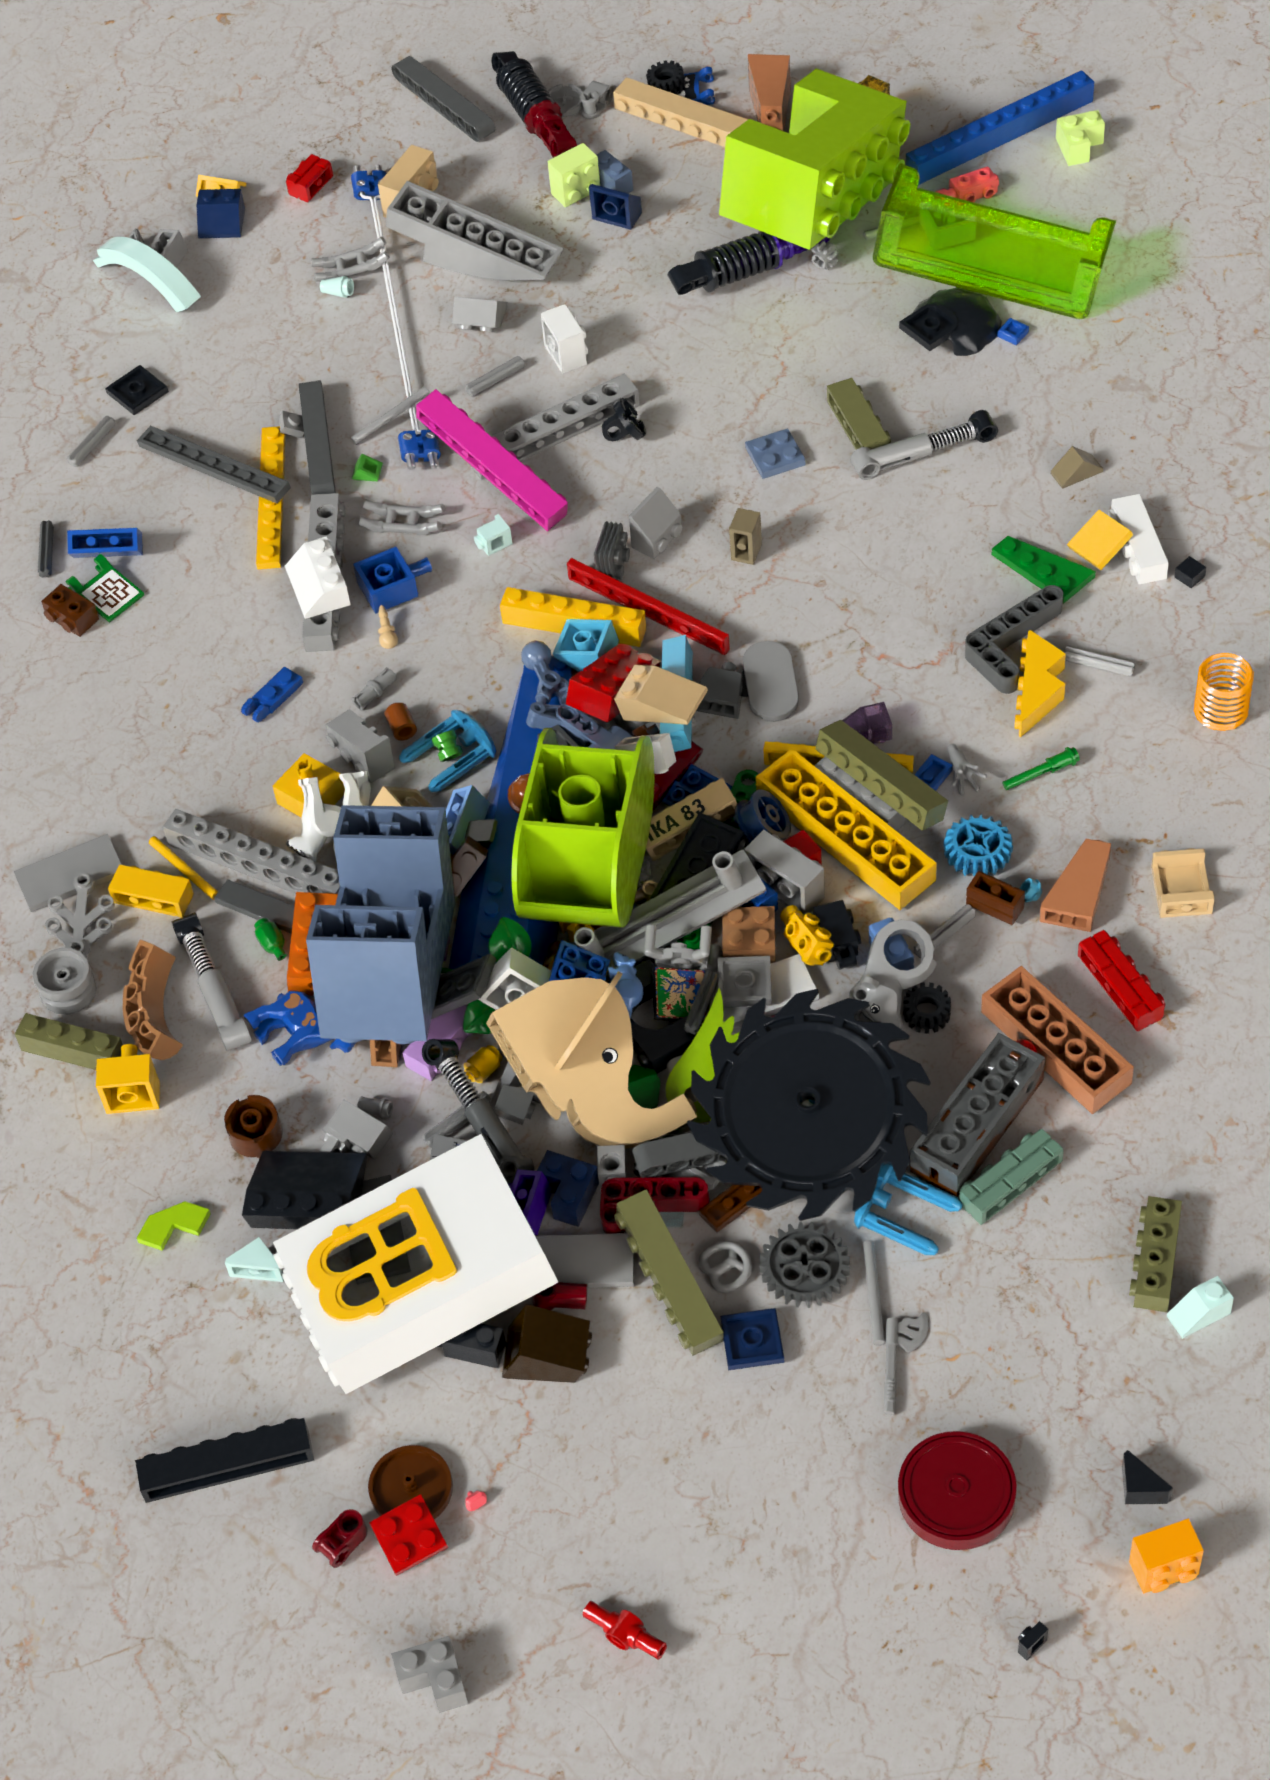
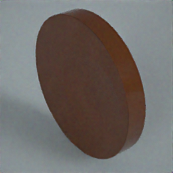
M418 1445L398 1447L385 1454L373 1467L368 1481L369 1497L373 1508L379 1516L421 1494L433 1518L436 1519L448 1506L453 1491L452 1476L446 1461L432 1449Z

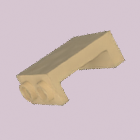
M1189 848L1177 851L1163 850L1153 853L1151 869L1160 918L1212 914L1214 894L1213 890L1210 891L1204 862L1205 849Z

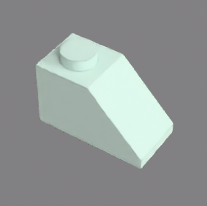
M1216 1276L1194 1287L1167 1313V1317L1183 1339L1231 1314L1234 1298L1221 1279Z

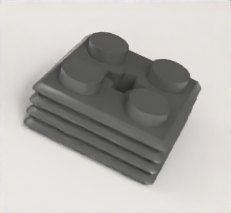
M612 521L604 523L594 552L596 570L616 580H622L624 575L623 564L628 562L630 556V549L626 548L628 533L623 531L622 523L617 524L615 522L613 524Z

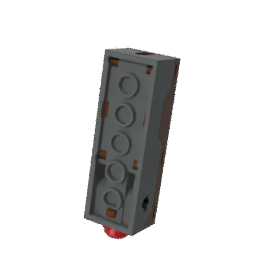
M998 1032L929 1124L928 1136L922 1134L911 1148V1173L956 1197L960 1195L962 1185L966 1181L971 1180L1043 1082L1045 1057L1037 1053L1036 1047L1032 1042L1026 1039L1014 1041Z

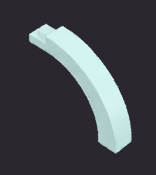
M113 237L97 249L99 256L93 260L97 267L107 264H119L134 270L156 287L176 312L186 310L201 297L193 285L171 262L154 249L128 237Z

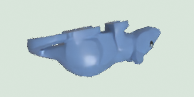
M615 952L613 962L616 969L608 967L609 981L611 983L618 971L623 973L615 987L622 996L631 1018L632 1008L638 1005L643 998V986L635 975L637 973L636 968H634L636 960Z

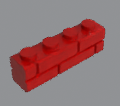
M1102 930L1094 934L1093 937L1090 936L1080 941L1078 957L1136 1031H1140L1148 1027L1149 1024L1152 1025L1162 1020L1166 1006L1163 996L1151 989L1148 977L1143 973L1140 975L1136 970L1134 960L1130 955L1125 956L1121 951L1120 943L1115 936L1110 937L1106 930Z

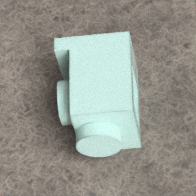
M499 514L495 515V520L477 528L478 535L474 536L477 547L483 549L488 556L513 544L510 527Z

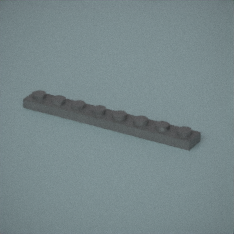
M151 425L137 440L139 447L274 503H278L291 488L286 480Z

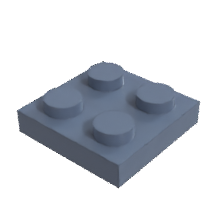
M788 428L745 442V448L762 479L805 466V458Z

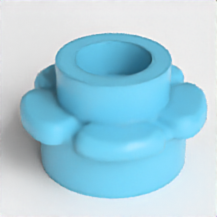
M1028 878L1019 888L1025 891L1024 900L1026 903L1038 900L1042 894L1041 883L1037 879Z

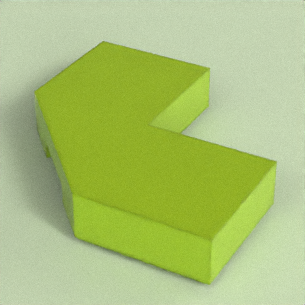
M184 1201L149 1215L137 1236V1241L140 1244L163 1251L174 1229L199 1236L211 1215L210 1210Z

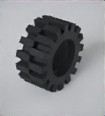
M664 60L663 64L657 62V66L653 64L651 69L647 70L646 78L650 86L678 95V91L682 92L686 86L683 67L678 62L674 63L671 60L668 63L667 60Z
M925 982L920 983V988L915 985L912 987V991L908 989L903 999L904 1020L906 1023L909 1022L908 1026L911 1029L916 1026V1032L919 1033L921 1029H925V1034H929V1029H933L934 1033L938 1032V1026L943 1029L946 1027V1023L949 1022L951 1016V998L948 997V992L946 990L942 992V986L940 985L934 988V983L929 982V987H925ZM922 1003H932L937 1006V1010L932 1013H923L917 1009V1006Z

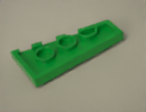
M1010 536L1005 537L995 545L991 552L992 556L1040 589L1049 585L1061 588L1063 591V604L1095 578L1096 571Z

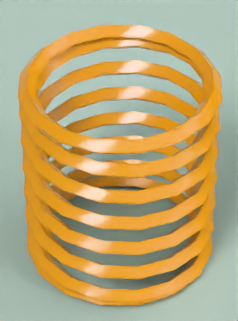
M1232 653L1213 654L1203 660L1199 666L1194 713L1197 720L1204 726L1213 730H1231L1242 725L1248 717L1254 671L1251 664L1243 657ZM1220 657H1233L1237 660H1240L1242 663L1230 659H1220L1215 661L1212 660ZM1220 663H1232L1240 666L1242 669L1230 665L1212 666ZM1219 669H1231L1239 672L1241 675L1229 671L1211 672ZM1218 675H1230L1238 678L1240 681L1230 677H1217L1213 679L1210 678ZM1217 681H1230L1232 683L1237 684L1239 687L1229 683H1215L1211 685L1209 684ZM1216 687H1229V688L1234 689V691H1231V690H1229V689H1220V688L1215 689V688H1216ZM1209 694H1212V695H1214V696H1216V697H1219V698H1227V699L1237 698V699H1236V700H1230V701L1219 700V699H1216V698L1210 696ZM1209 700H1211V701H1213V702H1216V703H1219V704H1226V705L1235 704V703H1238V704H1237V705H1234V706L1225 707V706H1218V705H1216V704L1210 702ZM1207 705H1209V706H1211V707H1213V708H1215V709H1218V710H1226V711L1234 710V709H1237V710H1236V711H1233V712H1227V713H1225V712H1217V711H1215V710L1209 708ZM1206 711L1218 716H1236L1231 718H1218L1208 714ZM1207 718H1210V719H1212V720H1214V721H1218V722H1231V721H1235V722L1230 723V724H1218V723H1214V722L1208 720Z

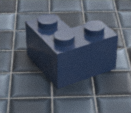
M547 1150L537 1171L543 1172L552 1187V1193H555L551 1201L553 1219L579 1227L599 1185L598 1168L595 1165Z

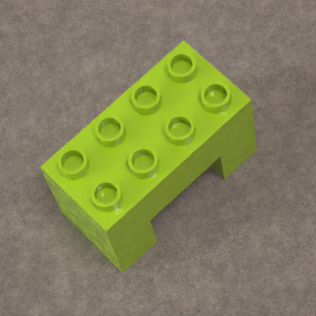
M816 68L794 85L789 133L748 119L726 136L719 215L809 250L825 237L832 238L837 232L839 225L847 219H855L862 206L869 201L875 202L881 195L882 190L890 183L896 185L900 181L905 169V161L899 158L900 146L905 143L910 132V121L904 119L907 101Z

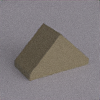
M1072 446L1053 467L1051 475L1063 489L1102 473L1103 468L1091 453Z

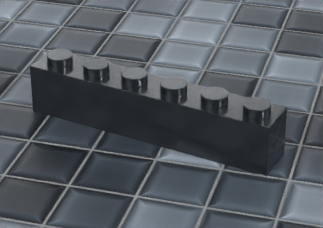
M291 1418L281 1424L273 1426L263 1425L253 1431L245 1433L236 1432L217 1440H204L198 1445L190 1447L180 1446L162 1454H148L142 1459L135 1460L140 1492L145 1503L315 1460L305 1419Z

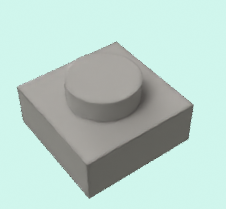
M282 410L279 415L280 432L302 438L304 435L302 416Z

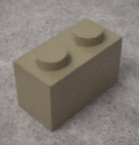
M737 508L729 527L732 561L754 565L762 546L760 512Z

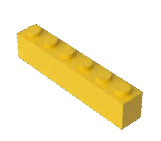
M510 587L506 588L500 603L503 624L561 633L567 619L612 620L619 639L618 643L636 647L641 646L646 632L645 610Z

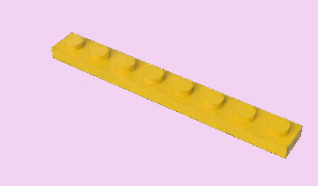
M280 426L264 427L261 434L260 470L284 480L286 434L280 432ZM259 496L256 553L258 570L281 568L283 498L278 503H274Z

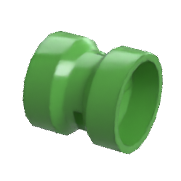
M455 730L443 732L432 738L434 746L439 750L438 757L440 762L454 759L463 754L461 746L456 744L457 735Z

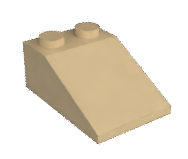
M634 665L614 700L625 721L688 725L708 689L706 686L657 666Z

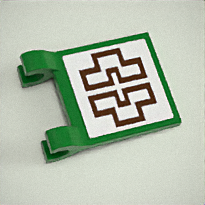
M99 554L93 559L98 564L95 566V569L99 572L98 575L84 586L74 576H71L65 582L70 586L68 587L69 589L94 603L97 613L110 623L142 598L144 592L113 568L102 554Z

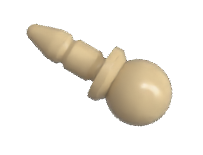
M381 605L378 614L381 628L378 629L379 634H381L379 643L383 648L391 649L397 645L398 636L394 632L395 627L390 625L388 612Z

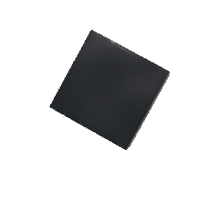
M1189 556L1175 568L1174 578L1192 588L1205 577L1206 566Z

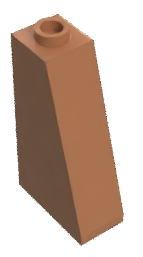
M1084 840L1043 900L1040 908V922L1091 932L1110 860L1111 843L1101 840Z

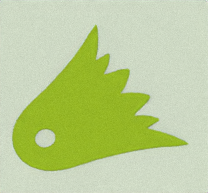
M720 988L714 997L701 1028L669 1074L666 1083L667 1102L684 1094L685 1090L691 1087L693 1070L706 1081H711L714 1078L715 1073L710 1043L719 1027H722L725 1038L729 1043H734L738 1039L740 1032L731 1035L734 1028V1016L723 1022V999ZM698 1101L694 1102L697 1108L695 1113L697 1118L693 1122L711 1121V1118Z

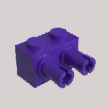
M517 1169L513 1183L507 1184L534 1235L537 1236L552 1187L542 1171Z

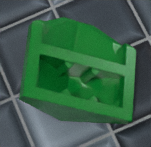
M638 1065L631 1066L628 1074V1091L634 1102L642 1108H657L661 1084L654 1069H645Z

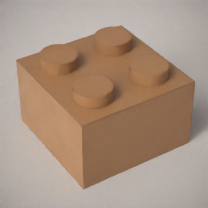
M737 907L722 915L723 958L770 956V964L776 962L775 907Z

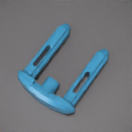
M452 710L449 718L402 750L399 756V760L402 763L412 762L434 746L432 742L434 736L446 731L457 730L458 728L464 731L458 735V739L464 747L467 748L475 741L480 744L477 748L434 777L428 785V789L431 792L443 790L486 758H494L496 755V748L488 731L480 722L464 711Z
M886 1164L882 1166L873 1198L855 1212L854 1223L856 1227L860 1229L864 1226L924 1255H936L939 1249L933 1240L871 1212L870 1208L872 1204L884 1209L888 1207L892 1194L882 1190L886 1183L949 1212L960 1211L962 1203L956 1196L906 1173L902 1180L898 1181L891 1165Z

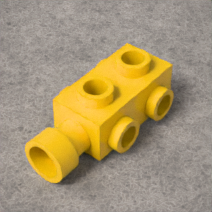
M795 905L784 908L780 918L786 925L783 935L790 942V946L800 954L801 960L810 966H823L832 956L831 949L834 943L830 940L831 933L818 925L820 920L814 914H803Z

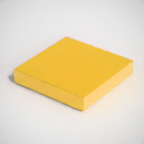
M1098 510L1069 541L1067 546L1092 565L1102 570L1133 534L1129 529L1101 510Z

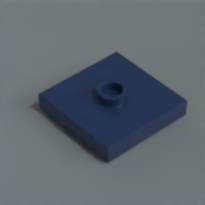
M776 1308L720 1316L721 1327L724 1332L723 1339L728 1371L785 1363Z

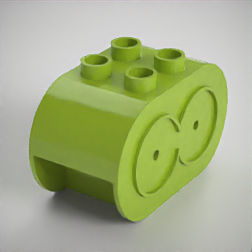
M544 728L542 730L532 762L513 844L512 895L515 912L519 918L626 927L634 905L653 810L654 753L649 736H640L635 751L558 745L556 733L552 728Z

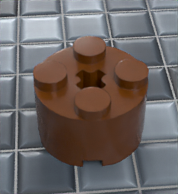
M249 1095L247 1099L241 1101L238 1099L228 1107L224 1116L225 1128L231 1146L237 1153L246 1157L260 1158L262 1151H273L279 1145L283 1129L278 1112L272 1101L264 1096Z

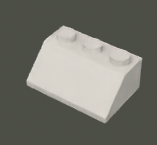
M327 536L304 543L285 565L304 618L307 619L349 606L350 600L347 586Z

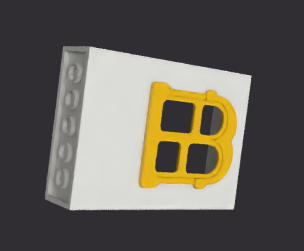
M482 1134L273 1242L277 1253L273 1256L279 1268L283 1269L284 1274H282V1277L289 1290L291 1289L293 1293L291 1297L297 1309H300L302 1313L300 1317L306 1329L310 1331L311 1335L309 1338L316 1351L320 1354L318 1358L325 1372H328L334 1386L340 1385L345 1394L558 1283L543 1250ZM410 1215L417 1230L416 1234L393 1247H387L380 1230ZM370 1237L376 1249L374 1257L344 1272H334L327 1267L328 1257ZM419 1245H424L433 1262L432 1268L397 1287H390L382 1270V1265ZM365 1273H371L379 1289V1295L359 1306L345 1304L342 1298L345 1286Z

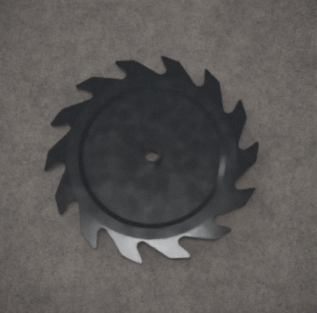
M818 989L795 994L772 1018L765 1016L766 998H762L747 1010L738 1039L734 1043H729L726 1040L722 1027L718 1028L710 1043L715 1073L714 1078L711 1081H706L695 1070L692 1071L691 1092L709 1115L711 1121L706 1125L690 1120L687 1121L698 1143L728 1159L725 1165L707 1167L706 1171L723 1184L761 1187L762 1192L747 1201V1207L769 1211L800 1198L806 1199L807 1204L798 1217L800 1221L822 1216L848 1190L854 1193L852 1210L856 1212L873 1198L882 1166L886 1164L891 1165L897 1180H902L910 1163L904 1134L905 1127L912 1125L924 1136H928L927 1112L907 1088V1084L914 1081L929 1086L931 1082L920 1063L889 1048L891 1042L907 1040L910 1038V1035L893 1023L856 1021L854 1019L855 1015L870 1006L867 1001L847 998L821 1009L813 1010L810 1008V1005L818 995ZM808 1099L815 1101L814 1105L809 1107L802 1105V1103Z

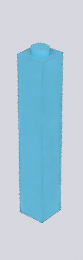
M686 635L662 640V669L692 681L693 652ZM692 719L688 725L660 723V734L670 733L674 752L691 748Z

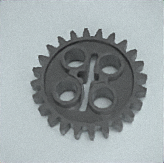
M799 1222L798 1229H794L791 1224H788V1232L786 1233L779 1228V1238L770 1235V1245H763L764 1253L760 1254L761 1264L759 1266L760 1273H763L762 1282L767 1283L768 1292L775 1290V1299L785 1296L786 1305L791 1300H795L797 1308H799L802 1301H805L807 1307L810 1308L811 1302L814 1300L819 1306L822 1305L823 1297L831 1301L832 1291L837 1294L841 1293L840 1285H846V1276L850 1275V1256H847V1246L842 1247V1238L834 1239L833 1230L825 1234L824 1225L815 1230L813 1222L809 1224L808 1228H804L803 1223ZM815 1249L822 1250L821 1253H814L812 1251ZM790 1251V1252H794L795 1254L789 1256V1255H785L784 1253ZM816 1274L826 1275L822 1278L815 1277ZM790 1276L798 1277L796 1280L786 1279Z

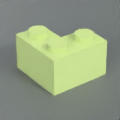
M1099 110L1057 118L1056 140L1068 166L1089 162L1090 146L1103 144L1105 123Z

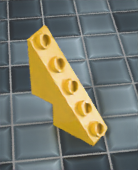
M1031 630L1028 631V637L1022 639L1021 653H1026V657H1021L1020 672H1024V676H1019L1018 691L1023 692L1022 695H1017L1016 710H1021V714L1015 715L1014 729H1019V737L1027 733L1062 702L1065 695V683L1058 679L1057 676L1065 669L1066 653Z

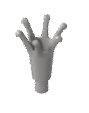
M950 744L947 750L950 754L949 758L954 770L951 786L954 787L958 779L960 785L959 794L962 796L964 795L963 781L969 780L975 791H979L980 788L976 785L972 776L976 774L986 779L987 774L979 772L977 770L979 769L978 765L970 764L962 751L958 750L955 744Z

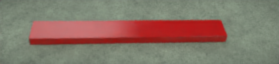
M573 558L567 562L569 580L624 607L645 610V617L677 633L686 635V637L722 655H726L730 650L729 634Z

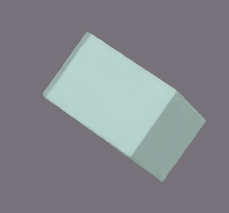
M259 1237L226 1258L225 1265L230 1277L283 1282L284 1280L282 1269L279 1268L273 1254Z

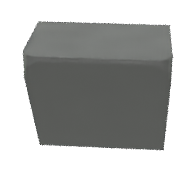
M495 819L470 821L465 838L470 836L486 847L494 840L498 821Z

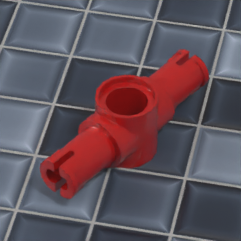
M589 1601L583 1610V1617L602 1627L603 1632L606 1633V1638L619 1649L626 1651L629 1647L632 1649L638 1648L657 1660L661 1659L667 1649L666 1643L646 1632V1628L643 1627L644 1623L632 1612L624 1609L620 1613L617 1611L611 1612L593 1601Z

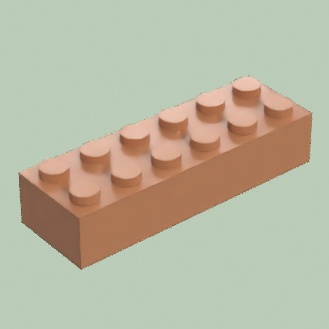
M1023 966L1018 967L982 994L981 1013L1010 1039L1014 1041L1026 1039L1032 1042L1036 1047L1037 1053L1045 1057L1044 1071L1091 1114H1094L1132 1084L1134 1066Z

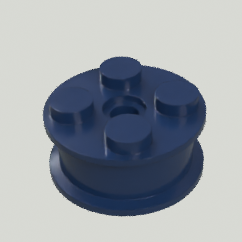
M759 789L752 794L750 800H742L737 803L733 820L740 830L744 831L749 844L763 830L771 835H777L781 840L786 839L790 835L791 823L789 816L781 802L770 792Z

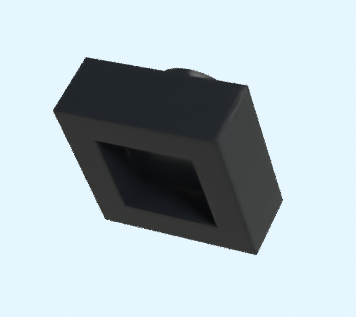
M1040 1621L1033 1628L1031 1626L1026 1627L1018 1637V1653L1026 1661L1048 1639L1049 1629Z

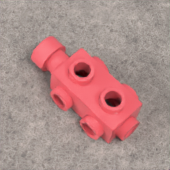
M988 166L949 179V189L942 188L936 190L935 199L941 198L945 206L949 205L952 201H956L958 205L964 203L971 205L976 199L982 197L989 199L997 193L999 178Z

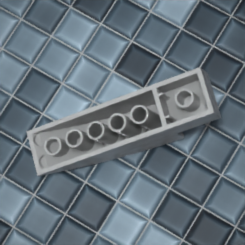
M406 181L387 208V228L425 244L423 262L465 275L502 281L545 280L564 249L409 181Z

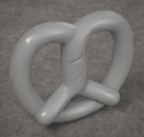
M722 1241L712 1244L700 1254L699 1266L705 1274L709 1275L711 1285L719 1292L727 1293L738 1289L748 1280L752 1273V1261L748 1252L735 1242ZM720 1250H729V1258L714 1267L708 1265L707 1260L713 1253ZM737 1254L741 1257L743 1263L737 1260ZM734 1267L742 1272L735 1281L729 1284H722L718 1280L720 1275Z

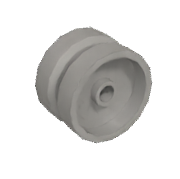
M73 948L54 949L41 956L34 966L32 973L34 984L39 992L42 1003L48 1010L56 1014L68 1015L79 1012L93 1000L97 987L88 960L82 952Z

